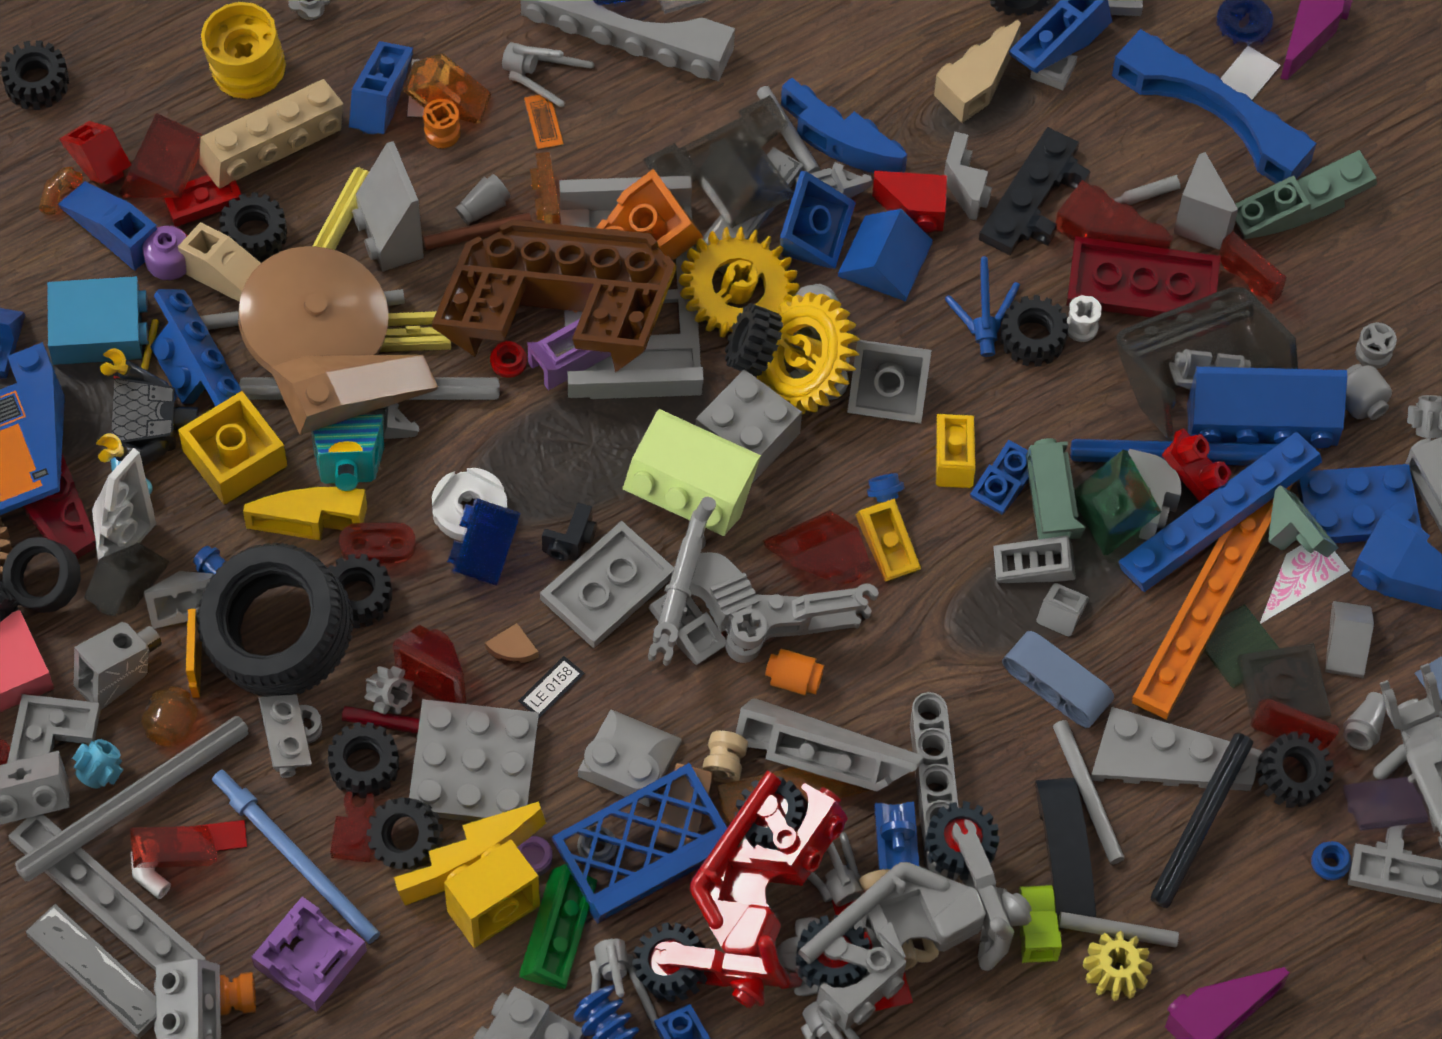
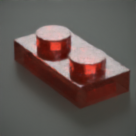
M1232 231L1223 239L1219 256H1221L1220 261L1223 267L1228 272L1238 275L1248 284L1250 290L1255 295L1263 297L1272 305L1281 297L1287 277Z

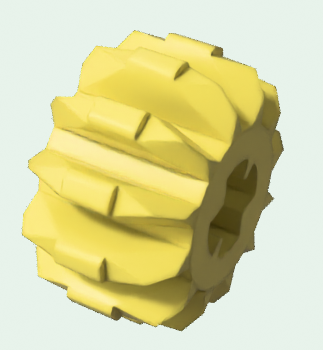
M1122 931L1117 932L1115 940H1112L1110 936L1104 933L1100 936V944L1092 942L1089 945L1087 952L1090 956L1084 958L1083 967L1089 970L1086 975L1087 984L1099 983L1096 990L1098 996L1109 990L1112 991L1111 997L1115 1001L1118 1000L1122 991L1131 999L1135 996L1136 988L1144 989L1148 980L1145 976L1151 974L1152 964L1145 961L1149 956L1148 948L1136 949L1139 942L1137 936L1127 942L1124 941ZM1119 962L1124 965V968L1121 965L1120 969L1117 970L1111 964L1115 966V963Z

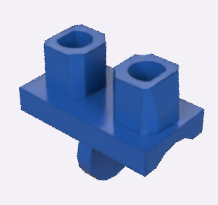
M914 802L896 805L875 803L874 813L879 870H891L900 862H909L919 866Z

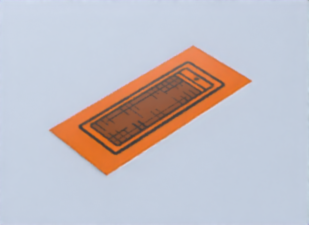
M541 95L524 97L537 149L563 145L553 102H550Z

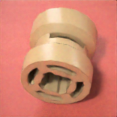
M712 732L708 743L710 754L704 759L702 769L712 772L714 774V781L722 783L738 782L742 772L740 760L746 755L748 741L741 735L733 732Z

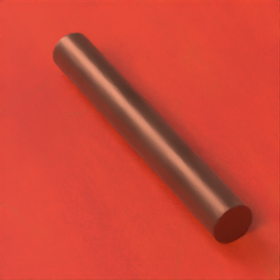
M528 212L422 236L424 247L427 251L470 241L478 236L480 238L489 237L500 232V225L510 220L532 222L531 216Z

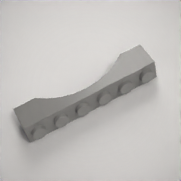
M520 0L521 15L533 22H543L558 27L566 33H576L591 38L602 45L609 44L626 50L631 55L644 56L659 61L664 66L677 67L692 72L700 78H710L719 81L734 50L735 28L702 17L673 23L643 22L607 10L594 0Z

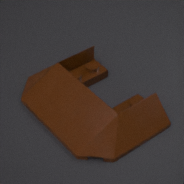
M510 220L499 226L500 232L484 240L478 236L466 242L432 321L433 329L476 357L483 339L505 341L519 305L583 312L572 338L574 348L611 353L616 373L645 352L675 274L676 265L668 255H664L658 247L657 241L650 233Z

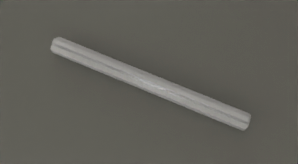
M243 377L240 379V388L249 400H284L274 377ZM434 377L438 386L437 390L408 400H496L500 395V382L496 377Z
M234 716L16 861L15 866L18 874L24 881H31L248 735L246 723L239 716Z

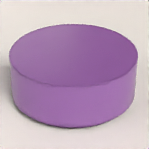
M531 836L517 847L538 877L550 869L552 865V849L545 839L539 836Z

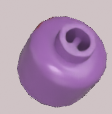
M174 226L157 227V230L143 243L142 250L148 271L154 277L161 280H174L186 274L185 257L178 250V245L187 237L181 229Z

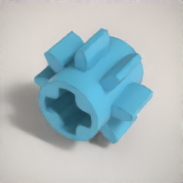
M97 739L95 742L91 741L89 746L82 743L73 756V759L76 761L74 768L77 769L75 771L76 777L83 784L91 788L105 787L107 782L114 785L124 770L119 766L122 762L119 759L121 756L120 751L113 744L102 739Z

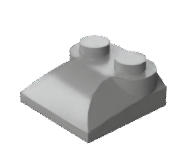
M611 709L595 739L586 747L584 760L578 770V777L626 797L665 776L682 739ZM645 797L638 801V803L650 807L653 799Z

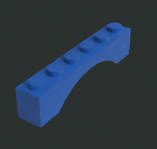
M1140 29L1115 56L1112 77L1140 95H1160L1178 98L1196 104L1215 114L1228 124L1243 140L1253 158L1257 172L1275 184L1293 175L1297 179L1311 163L1316 142L1311 140L1305 132L1296 130L1283 122L1277 114L1263 109L1246 94L1237 92L1225 84L1217 75L1208 73L1194 64L1188 56L1179 54L1165 45L1157 36L1150 35Z

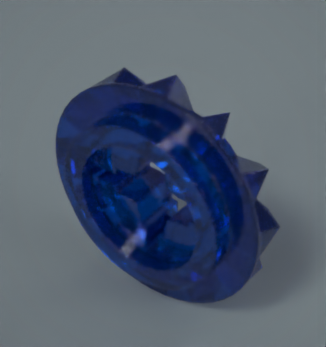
M1225 0L1218 9L1216 26L1220 27L1222 37L1228 36L1233 40L1234 45L1237 42H1246L1250 46L1255 41L1263 42L1266 35L1271 32L1273 15L1270 8L1262 0ZM1249 13V23L1241 28L1239 20L1241 21Z

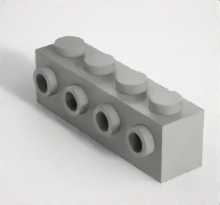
M196 958L156 965L154 992L156 995L157 1019L154 1030L157 1039H221L220 964Z

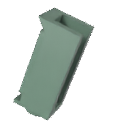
M1053 438L1041 439L1036 441L1034 445H1030L1026 454L1038 539L1069 535L1070 539H1079L1085 530V527L1077 521L1078 513L1068 452H1065L1068 446L1067 441L1057 442Z

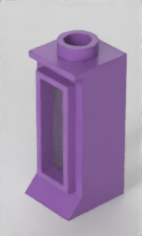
M580 319L539 342H527L528 363L532 369L538 365L544 370V385L548 390L568 380V371H584L611 356L609 352L574 348L572 338Z

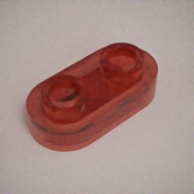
M353 523L345 527L340 533L339 546L340 552L346 560H348L349 554H355L357 559H360L361 554H366L369 561L374 557L379 560L380 564L402 563L414 555L416 539L413 530L403 523ZM361 543L365 545L361 550L353 549L355 544ZM395 543H401L402 545H404L401 549L398 550L391 548V546Z

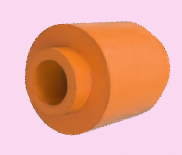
M781 648L778 655H770L765 676L771 677V686L805 696L807 692L816 695L825 665L816 663V658Z

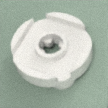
M467 468V472L455 474V471L445 475L434 488L432 494L433 520L447 536L459 541H468L471 544H481L487 537L496 533L506 519L507 496L504 492V487L496 476L483 469ZM472 498L477 500V509L473 511L463 510V505L460 504L462 501L469 502Z

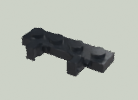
M1047 127L981 229L979 240L1010 256L1021 239L1029 241L1030 238H1033L1049 246L1056 234L1057 224L1041 215L1040 209L1054 186L1059 187L1062 183L1082 193L1089 182L1091 171L1078 164V160L1074 158L1079 142Z

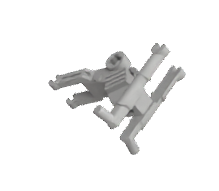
M704 497L691 515L686 536L683 538L670 584L665 587L664 591L667 592L665 601L661 603L662 612L658 625L654 629L653 644L649 649L648 660L654 661L657 653L661 652L664 654L663 664L665 666L670 664L673 656V646L676 644L681 618L687 612L685 607L687 598L691 597V594L702 598L706 602V606L709 608V612L713 616L719 632H727L726 651L728 655L737 662L747 663L757 658L763 643L772 637L799 636L846 628H859L861 619L856 614L860 613L865 619H868L872 612L868 606L867 599L863 598V595H867L871 600L875 601L879 592L871 584H862L858 588L808 594L801 597L781 596L779 594H755L746 573H742L725 556L713 552L701 553V549L706 545L704 531L707 520L716 507V501L712 497Z

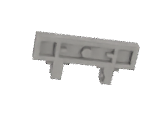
M1391 822L1390 828L1387 829L1385 843L1377 841L1375 847L1355 843L1348 885L1442 904V860L1412 855V851L1403 850L1404 841L1402 838L1407 825Z

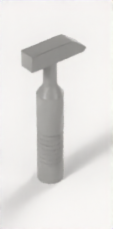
M1177 175L1125 191L1121 197L1109 201L1104 191L1095 193V199L1103 217L1114 223L1115 216L1111 207L1120 204H1135L1180 189L1181 186Z

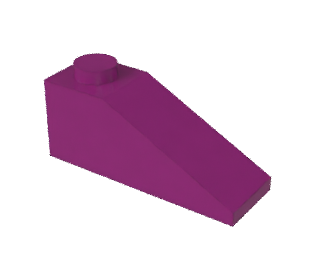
M1301 0L1280 79L1288 80L1337 32L1340 19H1348L1352 0Z
M1285 967L1201 987L1189 997L1183 993L1168 1007L1169 1016L1165 1028L1176 1039H1225L1284 987L1289 972Z

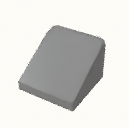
M1054 583L1043 600L1036 619L1037 623L1065 636H1071L1088 603L1089 597Z

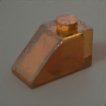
M443 53L415 61L403 89L407 95L423 108L432 100H450L457 106L460 120L475 124L482 122L492 94Z

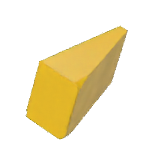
M937 414L936 485L939 487L971 488L974 485L975 476L974 416Z
M895 498L859 510L856 514L858 523L885 582L921 570Z

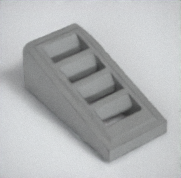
M1069 535L993 546L997 583L1059 582L1076 579L1073 546ZM1054 554H1061V564H1055ZM1023 555H1029L1030 568L1024 569ZM1038 555H1045L1046 566L1039 567ZM1007 556H1014L1015 570L1008 571Z

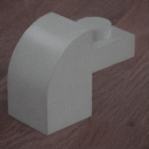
M1129 449L1117 498L1146 505L1139 538L1148 540L1156 534L1157 528H1165L1169 511L1176 512L1181 496V481L1176 470L1172 469L1163 458L1150 453Z

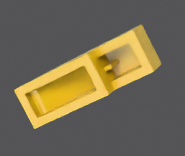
M312 487L266 496L244 505L243 514L246 529L320 541L324 527L361 533L367 510L365 489L358 488L351 491H342L337 487Z

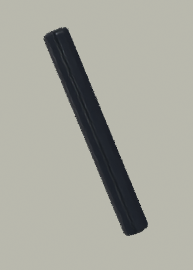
M1239 732L1233 735L1150 896V900L1156 905L1163 908L1170 907L1252 748L1253 740L1250 737Z

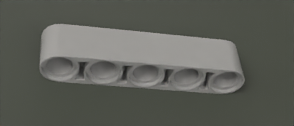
M926 692L920 694L914 700L910 718L912 751L924 756L922 764L915 770L925 869L954 881L959 874L955 873L954 879L947 877L948 871L945 869L940 874L935 870L936 862L930 864L927 859L929 851L925 852V838L933 815L937 816L938 810L943 806L948 810L950 803L957 802L958 806L947 705L940 695ZM924 712L933 713L937 718L934 720H925L920 716V714ZM930 747L936 748L941 754L930 756L923 750ZM932 783H938L945 790L934 792L927 786Z

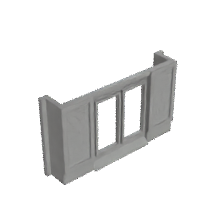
M691 176L660 177L692 220ZM641 177L559 180L561 225L596 228L602 219L606 220L618 204L616 200L622 192ZM688 250L676 258L677 289L668 290L664 303L678 302L680 334L651 335L645 352L616 373L611 356L584 371H568V398L590 397V399L702 395L703 367H701L699 329L698 322L694 320L698 312L686 310V304L690 299H684L680 296L684 286L678 281L680 275L685 274L681 270V264L685 260L689 261L687 258ZM564 310L565 327L580 319L583 312L575 313L574 311ZM572 346V347H570L569 349H567L566 352H568L569 350L573 349L574 346Z

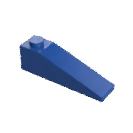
M1386 508L1360 553L1351 576L1356 578L1366 589L1376 590L1385 596L1442 610V553L1427 542L1430 535L1422 528Z

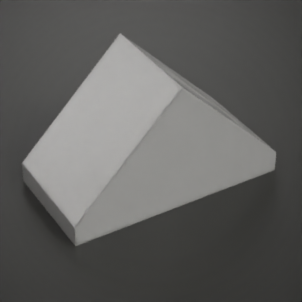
M1333 601L1325 672L1358 678L1364 677L1374 628L1371 607Z

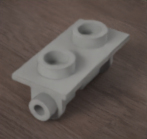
M1185 349L1183 353H1176L1175 363L1170 362L1169 367L1176 385L1191 389L1197 366L1251 368L1250 360H1245L1242 355L1218 353L1215 365H1210L1213 357L1211 352Z
M297 694L259 697L273 769L275 768L277 772H280V776L283 778L292 777L296 774L295 769L297 767L312 765Z

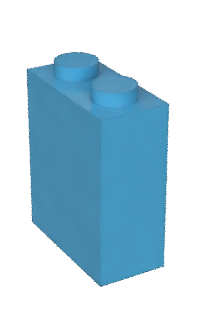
M137 276L47 282L48 348L53 365L112 361L103 355L112 348L121 350L126 360L142 359V345L149 344L147 322H142V313L148 312V298L146 290L140 291Z

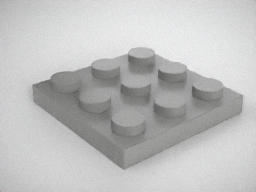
M422 699L409 798L427 803L432 807L431 810L433 812H437L440 818L472 822L528 805L539 712Z

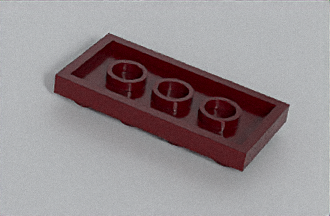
M1075 236L1066 306H1070V302L1080 295L1092 296L1101 304V311L1212 326L1215 315L1221 256Z

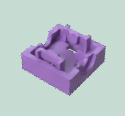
M301 897L252 955V962L256 969L317 1012L367 950L365 941L349 929L345 931L332 924L317 906ZM295 936L301 939L296 944L294 951L286 946L280 950L284 942L290 945ZM337 958H339L340 960L335 964V966L325 977L324 973L334 963V961Z

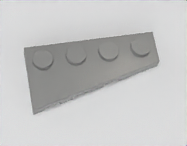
M1111 707L1091 779L1092 781H1104L1105 778L1122 779L1123 783L1140 784V781L1163 782V785L1179 786V783L1199 784L1200 788H1206L1230 741ZM1251 748L1230 790L1251 791L1256 767L1259 764L1258 758L1262 753L1261 750Z

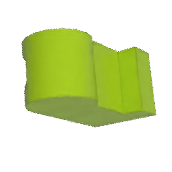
M1052 885L1019 887V894L1031 906V911L1029 912L1031 922L1028 925L1020 926L1022 963L1058 961L1062 944L1061 935L1058 930L1057 913H1055Z

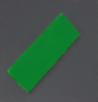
M565 864L552 869L549 874L519 973V977L527 981L562 990L566 989L590 908ZM587 875L586 880L594 893L598 880Z

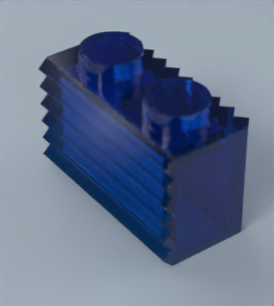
M478 498L474 500L473 506L466 504L459 522V526L465 528L461 542L453 541L447 558V562L453 564L450 573L491 587L497 586L521 513Z

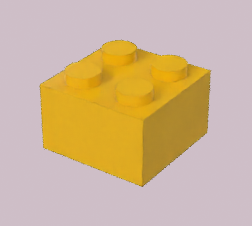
M240 391L178 429L183 452L224 505L287 467L284 444L243 391Z
M511 839L503 845L499 843L492 845L483 852L481 859L470 866L462 865L456 868L444 882L447 912L473 948H476L540 906L538 875Z

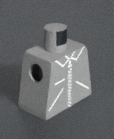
M120 622L74 647V687L88 702L99 703L102 710L146 676L148 671V654L162 645L160 636L151 626L136 633L128 623Z

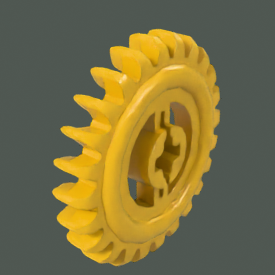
M725 227L721 240L718 239L714 231H711L708 236L709 245L703 239H698L696 243L697 251L692 248L689 249L687 252L689 261L685 260L681 264V270L685 274H681L678 280L684 286L680 296L684 299H690L686 304V310L698 311L694 320L696 322L708 321L707 331H712L716 327L719 328V336L722 338L726 336L728 331L733 332L731 329L732 325L737 323V316L743 311V308L727 304L729 302L734 304L747 302L752 297L758 278H762L765 290L763 297L755 305L771 311L777 310L781 312V304L785 300L791 302L794 297L792 295L796 294L799 290L798 283H790L795 280L797 270L785 271L790 266L792 258L778 259L783 250L782 246H778L772 251L769 250L771 236H768L761 244L757 243V230L753 231L749 239H745L743 227H739L736 237L732 238L728 227ZM730 264L725 272L721 290L715 293L712 284L714 273L718 268Z
M811 292L804 296L797 294L792 298L791 302L785 300L781 304V312L773 311L782 317L783 328L779 331L782 335L781 339L777 341V345H779L777 351H774L772 354L774 357L772 362H768L766 371H762V375L757 376L758 380L802 411V414H805L806 410L817 412V404L829 406L830 403L825 393L834 397L841 396L834 384L837 382L849 385V381L841 373L842 371H855L856 368L846 362V358L859 356L857 351L847 348L848 344L859 341L857 336L846 333L856 327L854 322L846 320L850 316V312L840 308L841 303L839 301L830 299L825 294L816 295ZM812 326L820 334L821 341L802 334L794 336L793 334L803 327ZM793 345L802 347L803 350H802V349H799V348H796V347H794ZM784 357L790 366L810 372V374L803 378H792L786 370Z

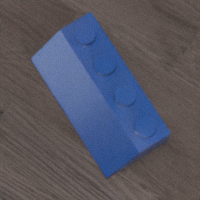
M1197 366L1187 401L1188 433L1190 436L1202 434L1208 442L1280 444L1297 432L1315 448L1338 446L1344 428L1347 370Z

